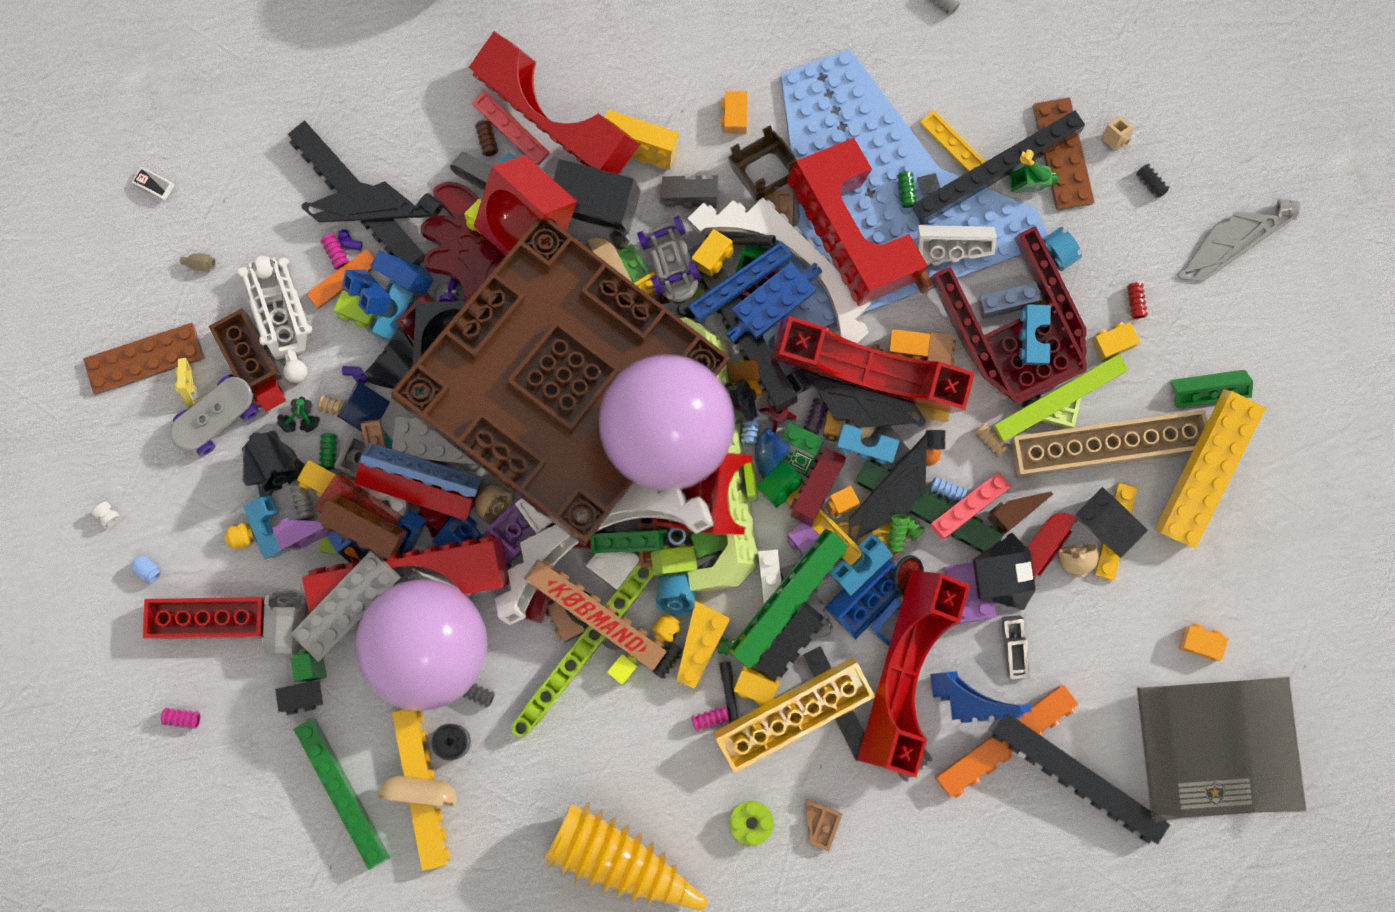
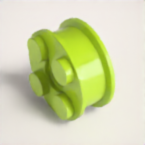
M745 801L736 806L732 811L729 824L733 836L740 843L756 846L762 844L770 837L774 827L772 813L764 804L757 801ZM750 817H754L757 820V826L754 829H749L746 826V820Z

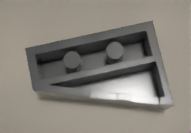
M702 175L696 176V179H685V176H662L660 200L664 206L675 207V205H680L684 208L692 209L700 207L704 203L716 209L718 175H713L712 179H702Z

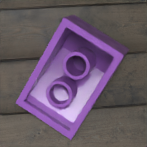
M518 500L498 517L482 536L483 538L484 536L495 534V538H502L505 558L509 564L522 553L520 542L536 535L533 528L515 505Z
M289 518L279 521L278 525L272 528L280 550H300L334 531L323 528L322 524L318 521L289 520Z
M973 562L944 567L946 576L970 585L959 624L996 617L994 603L978 599Z

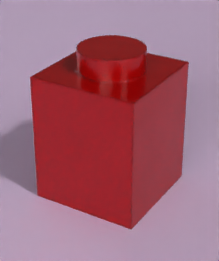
M276 379L255 390V402L259 408L263 407L266 412L286 402L285 393Z

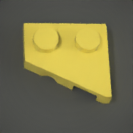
M181 358L178 359V367L175 368L177 376L175 389L177 393H180L189 409L195 404L191 393H195L193 374L187 359Z

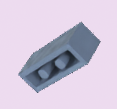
M1034 282L980 295L978 303L982 318L985 319L1022 310L1026 305H1039L1041 298L1037 283Z

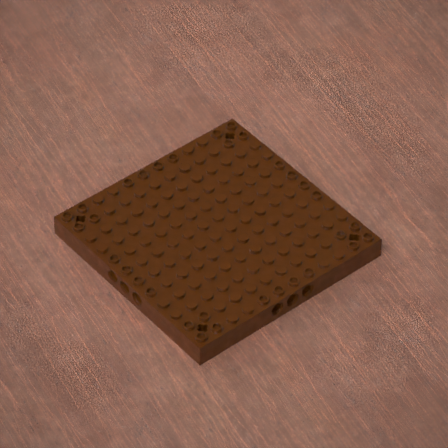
M538 218L393 389L391 397L576 541L585 546L634 483L611 462L600 436L599 418L601 405L611 383L622 371L635 362L652 356L676 355L689 358L698 363L702 361L705 363L703 366L714 373L716 377L731 357L552 220H541ZM417 391H424V396H417ZM582 513H584V514H585V517H584V518H585L586 520L581 519V520L579 521V520L577 519V517H578L577 514L581 515Z

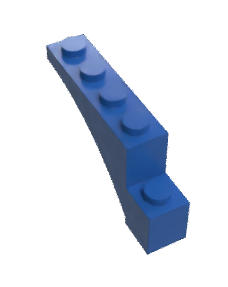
M958 671L930 674L933 698L941 697V701L950 700L952 720L960 719L961 723L973 722L972 718H977V722L989 721V716H994V720L1007 719L1006 715L1011 714L1012 718L1024 717V713L1031 712V704L1005 703L981 694L958 676Z

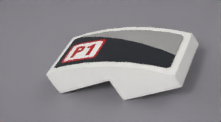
M140 167L132 180L134 185L163 200H166L175 185L143 167Z

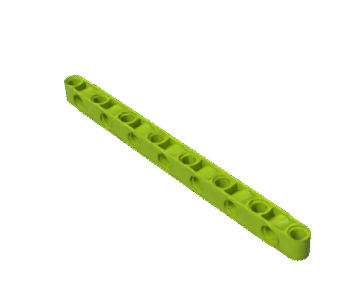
M679 530L673 531L671 539L674 542H680L683 539L682 532ZM684 530L685 533H686V537H687V535L690 533V531H689V530ZM669 532L664 533L663 541L668 538ZM639 562L607 602L609 606L617 611L615 615L619 618H622L655 577L652 566H640ZM641 569L649 571L647 578L639 577L638 574ZM616 600H624L625 606L622 609H616L614 606ZM588 626L514 721L512 732L515 736L526 737L531 733L604 642L605 636L601 634L598 640H592L590 633L595 629ZM570 660L576 663V668L573 671L566 669V664ZM546 691L551 693V700L547 703L543 702L541 698L542 694ZM521 722L525 723L527 727L526 732L523 734L517 731V725Z

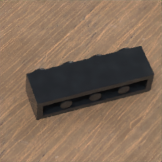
M806 603L756 666L772 680H775L778 676L782 678L788 670L786 665L789 662L794 663L800 656L798 650L801 647L805 649L812 641L809 638L813 632L817 634L824 626L821 622L825 617Z

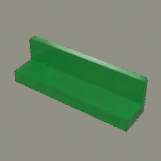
M1246 370L1171 380V386L1175 390L1174 405L1176 408L1217 403L1224 389L1233 391L1245 398H1252L1253 380Z
M669 528L597 532L590 538L591 553L664 550L662 534L668 533Z

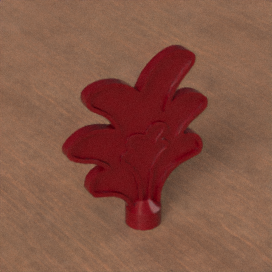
M448 181L437 185L433 189V195L435 199L443 204V208L448 211L452 218L438 215L432 219L428 218L421 224L422 236L440 246L428 251L425 255L424 264L428 272L443 274L456 280L464 291L463 301H469L506 256L483 234L476 230H471L466 225L464 213L479 199L478 196L468 187Z

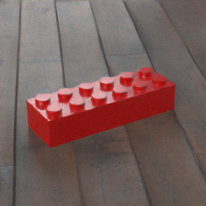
M361 462L359 463L354 484L465 521L474 508L475 499L480 488L478 487L475 497H466L461 495L460 492L446 491L434 484L426 485L417 479H406L401 474H390L385 472L384 469L378 467L370 468Z
M265 598L144 599L143 638L150 640L263 638Z

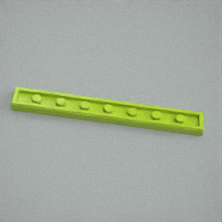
M1117 354L994 424L993 427L1001 442H1005L1129 370L1121 355Z

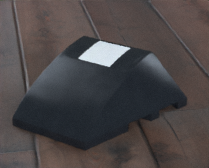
M1009 533L1004 540L998 541L994 547L987 549L973 559L978 599L1003 604L1019 610L1026 608L1036 591L1031 553L1013 533Z

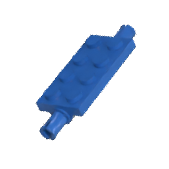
M792 262L732 308V312L739 321L736 326L726 332L727 337L731 338L732 342H735L745 332H750L758 339L815 294L816 289L810 281L822 273L821 268L817 267L818 264L813 263L812 266L802 273Z

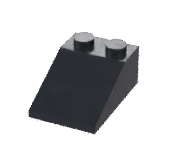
M1103 487L1075 514L1078 521L1119 558H1122L1148 531Z

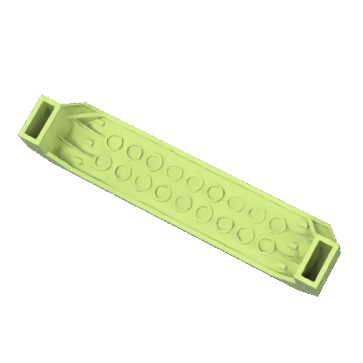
M686 317L680 318L730 356L728 341ZM727 364L717 376L723 386L726 383H730ZM740 424L734 425L732 443L728 450L730 453L744 454L743 445L740 442L742 439ZM741 466L736 471L730 482L728 507L733 520L738 525L745 527V535H727L728 545L713 567L688 571L690 591L709 592L738 587L759 566L751 501L747 497L744 466Z

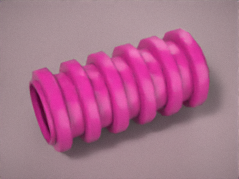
M328 234L320 240V243L326 250V254H328V258L331 260V264H334V269L339 270L349 262V259H346V254H343L344 250L341 249V244H338L339 240L336 239L335 234Z
M721 706L720 709L717 707L714 711L710 709V712L698 713V716L692 715L691 719L695 731L699 732V729L705 730V727L711 728L712 725L715 727L718 723L722 725V722L728 723L729 718L726 708Z
M166 707L161 714L162 725L168 724L173 726L174 724L175 727L180 725L182 728L186 726V728L192 727L196 729L200 724L201 717L198 711H182L181 709L175 710L174 708L169 709Z

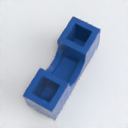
M366 269L345 270L342 287L350 296H360L358 305L366 315L387 314L391 304V297Z

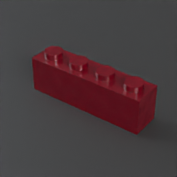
M827 447L823 453H818L815 459L817 463L815 468H810L806 476L809 478L807 483H802L798 491L800 494L799 498H794L790 509H792L790 517L810 527L812 526L844 466L846 456Z

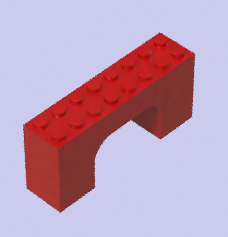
M851 138L796 160L787 177L789 187L794 190L798 203L803 206L807 219L812 222L816 235L821 238L825 251L830 254L834 267L839 270L843 283L848 286L852 299L857 302L858 306H861L916 282L928 265L910 234L886 244L871 243L861 234L841 195L862 187L872 168L855 138Z

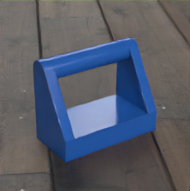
M896 599L889 604L868 629L888 647L891 640L889 641L879 629L896 609L900 611L901 603Z

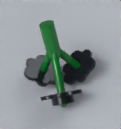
M303 396L299 397V399H292L291 412L293 414L291 416H284L282 414L277 416V424L285 432H294L296 430V422L293 420L295 417L304 418L300 422V430L305 432L314 430L318 427L320 421L318 416L307 417L311 413L312 402L305 400Z

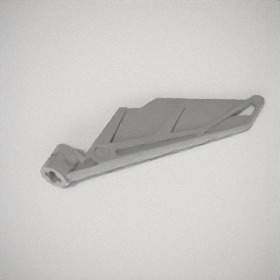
M1279 199L1275 209L1276 216L1235 212L1228 222L1214 226L1186 269L1179 272V279L1205 281L1291 220H1296L1300 210V202ZM1200 269L1195 277H1189L1186 274L1187 272Z

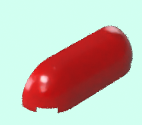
M1057 513L1051 516L1027 547L1031 553L1034 580L1037 574L1039 576L1042 575L1073 532L1070 529L1078 520L1076 516L1069 513Z

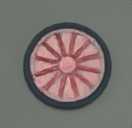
M914 555L902 558L894 570V587L901 595L905 593L911 570L924 571L921 560Z

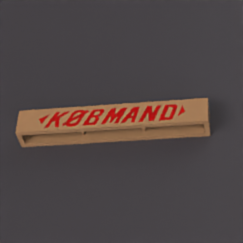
M538 559L523 579L651 670L655 669L666 653V650L662 648L664 644L655 638L653 640L647 638L648 633L640 627L637 630L631 626L633 622L625 616L619 618L615 615L617 611L608 604L606 607L601 605V599L593 593L590 596L584 593L586 588L577 582L573 585L568 581L570 577L562 571L557 573L552 570L554 565L544 559L542 562Z

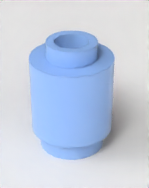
M138 556L131 563V571L144 582L152 584L161 575L159 567L146 556Z

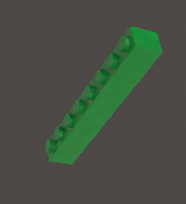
M824 529L727 651L747 668L750 669L752 666H755L761 654L771 647L774 638L783 632L786 623L796 616L799 607L808 601L811 592L817 589L824 576L833 570L836 561L845 555L848 545L833 531Z
M310 719L294 728L293 730L368 870L390 859L386 848L317 720Z

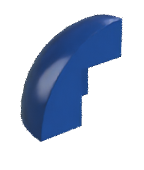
M768 427L761 433L755 448L756 465L763 479L791 452V448Z

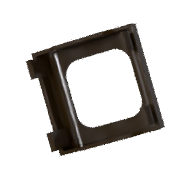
M771 125L762 129L764 137L740 150L739 144L730 148L732 155L728 157L733 171L755 201L788 184L787 177L796 162L792 151L775 131H772ZM767 154L777 155L788 170V175L767 187L765 186L764 178L756 181L754 185L745 172L746 167Z

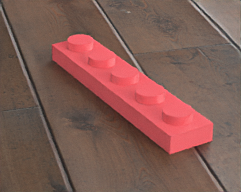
M486 91L472 102V105L537 166L550 155V152Z
M999 472L932 522L929 527L943 541L1008 491L1011 487L1010 483Z

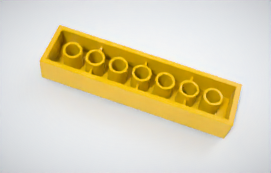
M1223 390L1154 530L1194 549L1197 548L1266 407L1233 391Z
M852 657L714 732V736L733 772L736 773L869 701L875 695L858 663Z

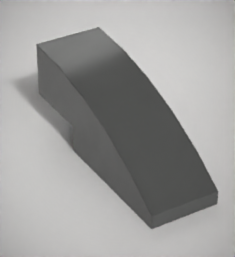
M1021 615L1001 617L1009 679L1029 678L1024 618Z

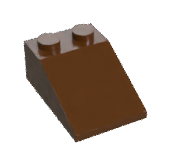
M1050 491L1010 500L1005 504L1000 502L989 511L991 516L987 519L994 527L1000 530L1001 534L1005 535L1050 498L1053 493Z

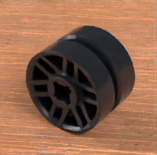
M444 724L432 736V749L441 759H460L470 749V734L461 725ZM450 739H453L455 743L450 745L448 744V741H450Z

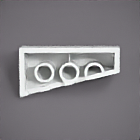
M918 225L917 248L927 265L933 264V266H937L943 262L952 261L953 263L960 261L959 259H973L995 254L997 235L994 227Z

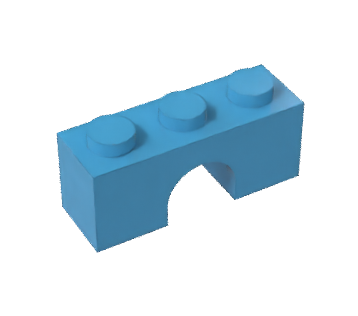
M393 280L389 281L385 290L391 297L392 314L388 318L380 314L374 315L367 333L386 342H390L399 328L395 321L406 312L408 305L410 306L415 298L413 291L408 290Z
M1026 305L1020 311V321H1023V329L1020 330L1022 348H1020L1019 358L1022 360V365H1047L1050 363V344L1038 342L1035 338V330L1037 327H1047L1050 325L1051 305Z
M841 423L835 443L839 447V451L849 454L850 451L858 452L857 456L865 459L871 456L876 458V462L887 465V462L893 463L900 440L878 433L876 442L870 446H865L860 438L863 429Z
M273 496L259 497L243 506L264 560L278 557L290 551L280 550L271 528V519L279 513Z
M872 533L858 546L862 553L858 563L849 565L843 560L829 573L837 584L850 596L893 556L886 545Z

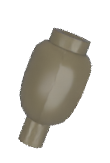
M196 253L191 254L189 257H180V264L188 265L189 268L197 271H209L215 268L216 260L208 254Z

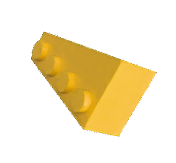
M695 601V608L693 609L677 677L678 682L694 690L730 621V618Z

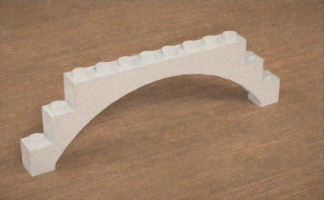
M762 198L747 213L741 203H736L733 200L718 215H716L717 212L712 206H707L703 203L687 218L688 224L700 236L704 233L712 232L713 229L718 232H737L752 236L775 235L776 245L782 241L792 255L807 268L812 266L813 263H817V267L821 268L822 273L817 275L816 278L831 302L837 320L839 336L859 344L868 335L867 326L862 321L858 322L857 319L870 307L871 302L858 306L857 302L852 299L848 286L843 283L839 270L829 262L827 255L823 252L819 253L815 249L816 245L810 239L806 240L798 227H793L789 224V219L783 213L779 214L775 210V205L770 200L766 201Z
M637 483L629 488L597 531L629 519L663 518L683 523L693 532L698 533L713 526V521L708 505L701 498L697 497L687 502L686 495L680 489L665 491L648 488ZM582 513L581 515L577 514V515H578L577 519H578L579 521H580L581 519L586 520V519L584 518V517H585V514H584V513ZM557 525L546 528L544 531L520 542L524 562L508 570L511 591L504 592L501 596L495 598L498 618L508 625L526 618L525 612L537 588L523 578L537 559L541 562L545 559L552 565H555L563 555L579 542Z

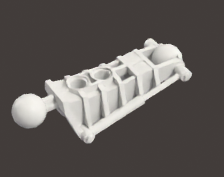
M258 256L252 263L248 264V268H239L237 274L240 278L243 277L250 298L249 303L260 334L259 342L262 346L267 345L276 360L285 358L286 364L283 368L285 379L291 383H300L306 378L308 371L306 365L299 361L296 355L304 353L307 334L312 333V327L307 324L297 291L293 287L287 269L288 264H290L289 260L284 257L276 261L275 258ZM278 267L283 269L285 277L280 276ZM275 273L278 285L261 289L257 277L268 279ZM248 274H251L254 283L252 286H250ZM283 301L285 309L277 308L276 303ZM272 304L274 310L268 312L267 305ZM277 316L284 318L282 322H276L274 319ZM281 334H288L290 337L283 340L279 336Z

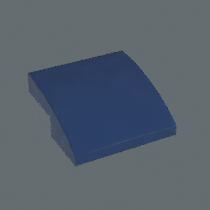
M357 382L349 398L344 401L337 417L362 432L361 423L363 421L381 419L390 401L361 382Z

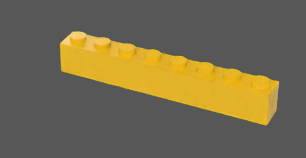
M408 709L392 712L404 776L435 780L434 770L430 769L429 761L432 760L429 749H426L425 744L428 741L427 732L423 730L421 723L424 722L423 712ZM409 802L422 871L448 865V860H451L449 848L445 847L444 840H447L445 828L441 826L440 820H443L441 808H438L436 805Z

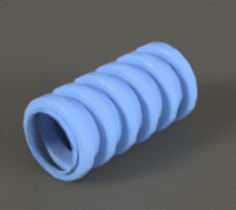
M757 410V417L753 421L744 420L742 422L744 426L742 428L743 433L741 434L743 439L740 441L742 444L749 446L757 444L758 441L756 439L759 432L757 427H759L758 421L760 420L758 415H760V411Z
M938 476L934 477L929 488L931 492L934 491L936 495L941 494V497L946 496L948 500L951 498L953 502H960L965 498L966 488L961 489V486L956 487L954 483L950 484L949 481L945 482L944 479H938Z
M672 528L669 531L668 539L672 544L680 545L685 541L686 533L683 529ZM679 530L682 532L683 539L680 542H674L671 539L673 531Z

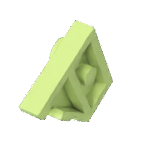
M1081 398L1041 421L1067 429L1074 428Z

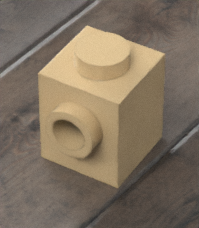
M1120 116L1107 124L1102 140L1115 151L1121 147H1126L1131 141L1130 137L1134 127Z

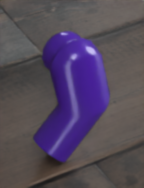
M341 229L338 232V240L345 249L362 251V241L352 240L346 229Z
M353 366L342 367V375L353 376L356 383L361 382L365 384L367 382V375L362 368Z

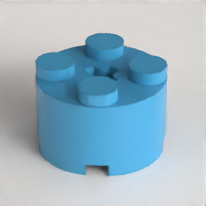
M1059 227L1043 238L1057 270L1060 271L1065 270L1082 258V254L1079 255L1077 252L1080 250L1078 243L1069 232L1064 233L1062 231L1063 227Z
M679 573L678 575L660 576L656 595L657 609L665 613V610L670 611V615L674 616L691 613V609L695 608L696 591H690L688 574Z

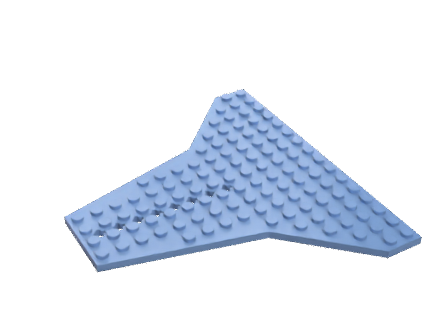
M850 49L782 73L781 80L790 149L796 160L855 138L872 171L862 187L842 194L841 198L865 239L874 244H886L910 234L917 246L918 225H922V223L913 211V207L903 208L900 206L901 196L899 195L900 190H898L899 184L897 181L899 179H897V174L904 171L913 173V184H915L913 189L916 191L914 194L916 195V201L960 176L937 166ZM820 75L826 77L824 83L821 80H817ZM827 91L833 93L831 99L824 97ZM833 108L840 110L839 115L831 113ZM840 124L847 126L845 132L837 129ZM986 188L924 225L994 227L997 235L995 254L973 259H959L960 261L953 263L952 261L943 262L937 266L932 264L928 265L925 270L929 277H931L933 274L951 266L956 278H960L1008 259L1021 256L1022 254L1014 240V237L1019 233L1036 226L1042 239L1048 234L1037 209ZM867 190L874 192L873 198L865 196ZM798 203L800 220L797 227L803 233L802 236L806 240L810 239L816 245L815 249L819 253L823 252L826 254L829 262L833 265L832 258L825 251L821 238L816 235L812 222L807 219L803 206ZM794 255L791 260L778 268L780 271L792 262L802 273L808 269ZM816 277L810 281L816 289V293L781 320L783 321L787 317L792 316L824 327L837 323L831 302ZM914 282L870 301L871 305L865 312L884 307L921 292Z

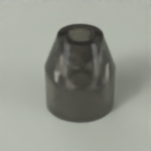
M616 230L609 236L612 244L618 251L629 244L628 238Z

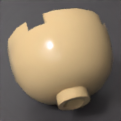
M490 485L481 489L475 499L474 507L476 513L485 523L492 524L495 519L513 504L512 494L499 485Z
M1076 544L1061 548L1059 550V560L1062 568L1070 574H1075V577L1087 576V573L1091 572L1098 564L1097 546L1083 544L1084 547H1077Z

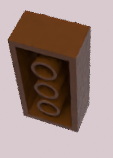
M243 308L208 326L233 375L244 379L249 384L252 394L255 393L256 389L274 379L277 381L282 378L266 346L260 344V335L249 314Z
M340 495L327 500L317 520L322 524L323 528L337 531L340 533V537L356 541L359 547L373 550L375 555L382 559H389L398 552L408 532Z

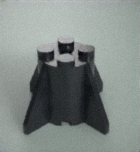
M401 328L396 330L390 342L385 346V350L379 354L375 362L365 371V374L368 375L367 381L371 384L394 389L412 368L414 344L404 330Z
M275 430L262 434L259 432L251 434L249 441L241 449L243 452L242 480L245 486L258 485L260 497L271 496L274 491L282 489V485L286 482L288 485L298 478L305 466L297 458L294 450L280 440Z

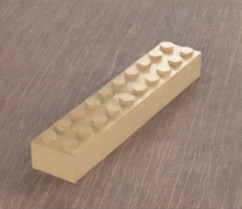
M1205 410L1014 436L1010 440L1016 478L1191 454L1207 424Z

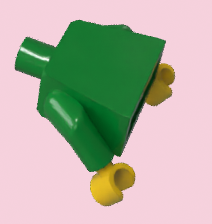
M1027 150L1026 153L1023 151L1020 161L1027 165L1008 175L1011 193L1041 191L1052 184H1057L1058 175L1057 173H1051L1050 166H1040L1037 161H1033L1034 153L1031 150Z

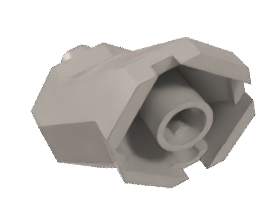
M275 591L272 597H269V594L265 596L263 648L267 649L268 654L297 655L296 653H299V650L303 648L291 633L304 620V596L301 595V598L296 597L297 593L293 591Z

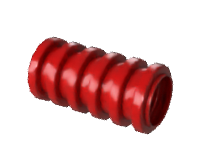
M1141 282L1131 283L1126 287L1129 290L1127 295L1130 296L1128 301H1130L1129 306L1132 313L1130 316L1133 319L1145 318L1148 315V312H1146L1147 306H1145L1146 301L1144 300L1145 295L1143 294L1145 290L1142 289L1144 284Z

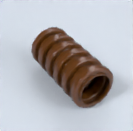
M489 120L477 122L475 128L477 129L476 132L480 140L481 150H483L482 154L484 156L497 154L499 149L495 142L496 139L493 137L494 132L491 122Z

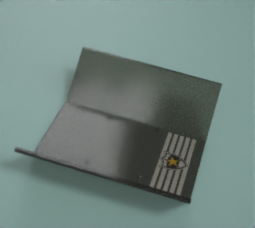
M1289 677L1137 688L1152 822L1188 817L1306 811Z

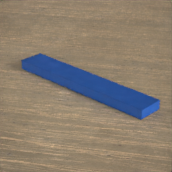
M781 241L688 305V308L698 322H701L793 258L792 253Z

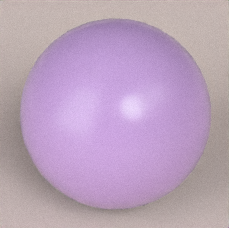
M658 355L635 362L622 371L611 383L601 405L599 428L604 449L611 462L622 474L635 483L648 488L676 490L694 485L716 470L727 455L732 443L735 421L730 397L714 373L700 363L686 357Z
M424 579L399 583L380 594L363 614L358 626L355 643L357 663L369 687L388 703L413 711L438 709L462 697L480 676L488 649L485 624L473 602L461 591L448 584Z

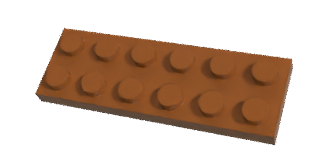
M1070 97L1033 104L1038 131L1073 111ZM1078 134L1044 154L1046 166L1051 167V173H1057L1058 175L1057 184L1051 185L1056 211L1091 205L1095 202Z
M189 323L83 358L93 394L97 395L173 370L178 367V359L186 358L188 363L191 364L203 360L204 355L195 325Z

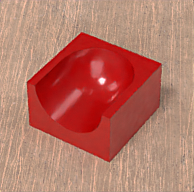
M523 155L491 167L474 227L507 256L538 218L541 220L550 219L567 232L577 201L529 157Z
M727 452L721 464L708 477L694 485L680 489L686 495L687 502L699 497L709 507L713 526L700 532L745 535V527L738 525L731 517L728 507V490L736 471L741 466L752 463V455ZM654 518V525L692 531L683 523L670 519Z

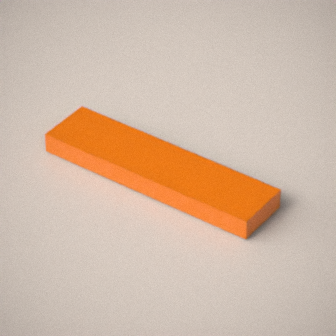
M366 249L307 292V295L316 307L320 309L338 296L342 290L344 291L342 284L345 270L366 269L370 272L373 270L370 265L374 257Z

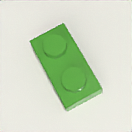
M633 244L617 252L633 283L650 274Z

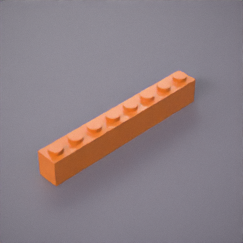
M1060 685L1031 706V712L1024 713V717L1016 719L1042 736L1044 734L1043 730L1048 726L1050 728L1060 723L1059 718L1063 715L1068 717L1076 711L1074 707L1078 703L1066 686ZM990 736L935 776V779L948 797L954 796L957 798L965 792L964 788L970 784L972 787L981 780L980 776L985 772L988 775L996 770V764L1001 761L1005 763L1011 759L1013 751L1008 748L1009 744L1005 741L1000 743Z

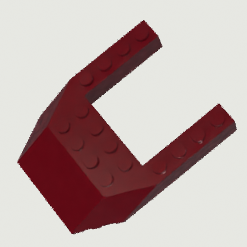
M1036 226L1019 233L1014 237V240L1034 281L1037 283V287L1046 305H1051L1050 325L1047 327H1037L1035 330V338L1038 342L1050 344V363L1047 365H1022L1019 352L1020 348H1022L1020 330L1023 329V321H1020V318L984 335L951 266L930 277L964 349L982 377L1016 404L1022 403L1087 371V362L1085 361V356L1087 355V328Z

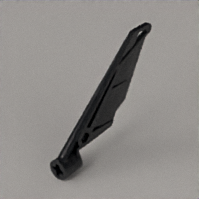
M384 181L376 185L361 182L313 203L304 202L301 207L306 213L321 223L425 217L432 219L440 214L443 204L430 193H426L418 204L414 205ZM309 207L316 208L322 211L313 214L309 211Z
M798 369L787 376L796 394H800L813 386L835 421L849 420L859 428L916 424L922 427L926 424L925 418L912 401L807 372L804 369ZM906 412H916L920 418L919 421Z
M926 430L924 436L849 517V537L855 543H857L858 538L891 522L892 515H905L909 513L914 500L926 494V450H946V430ZM862 522L855 538L852 536V528Z

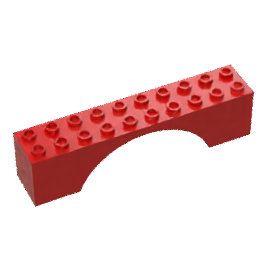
M493 31L468 67L474 72L472 75L479 81L484 82L485 86L491 91H495L502 100L510 103L513 109L521 112L524 118L536 124L539 130L547 133L550 139L562 145V148L569 154H573L580 163L592 168L619 174L641 144L599 113L589 119L576 123H558L548 119L539 106L535 94L534 71L536 61L511 41Z
M792 316L780 322L770 358L948 413H956L966 409L975 372L943 362L908 358L869 348L847 340L833 333L827 327Z
M495 534L484 536L479 541H476V538L467 539L460 542V545H457V542H451L440 546L441 548H438V545L422 549V552L419 549H414L402 553V556L398 552L389 559H383L391 568L418 566L434 570L451 580L464 595L500 589L510 583L502 538H495ZM361 560L352 561L347 564H335L327 567V570L326 566L308 571V575L302 577L309 614Z
M911 570L857 758L858 761L917 778L927 738L918 724L915 710V692L918 676L923 662L934 643L948 629L960 623L970 588L969 584L941 573Z

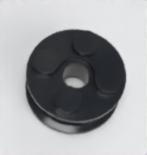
M743 379L734 385L731 383L724 384L733 407L734 425L739 424L741 420L753 421L757 417L755 405L757 395L755 390L751 389L748 382Z

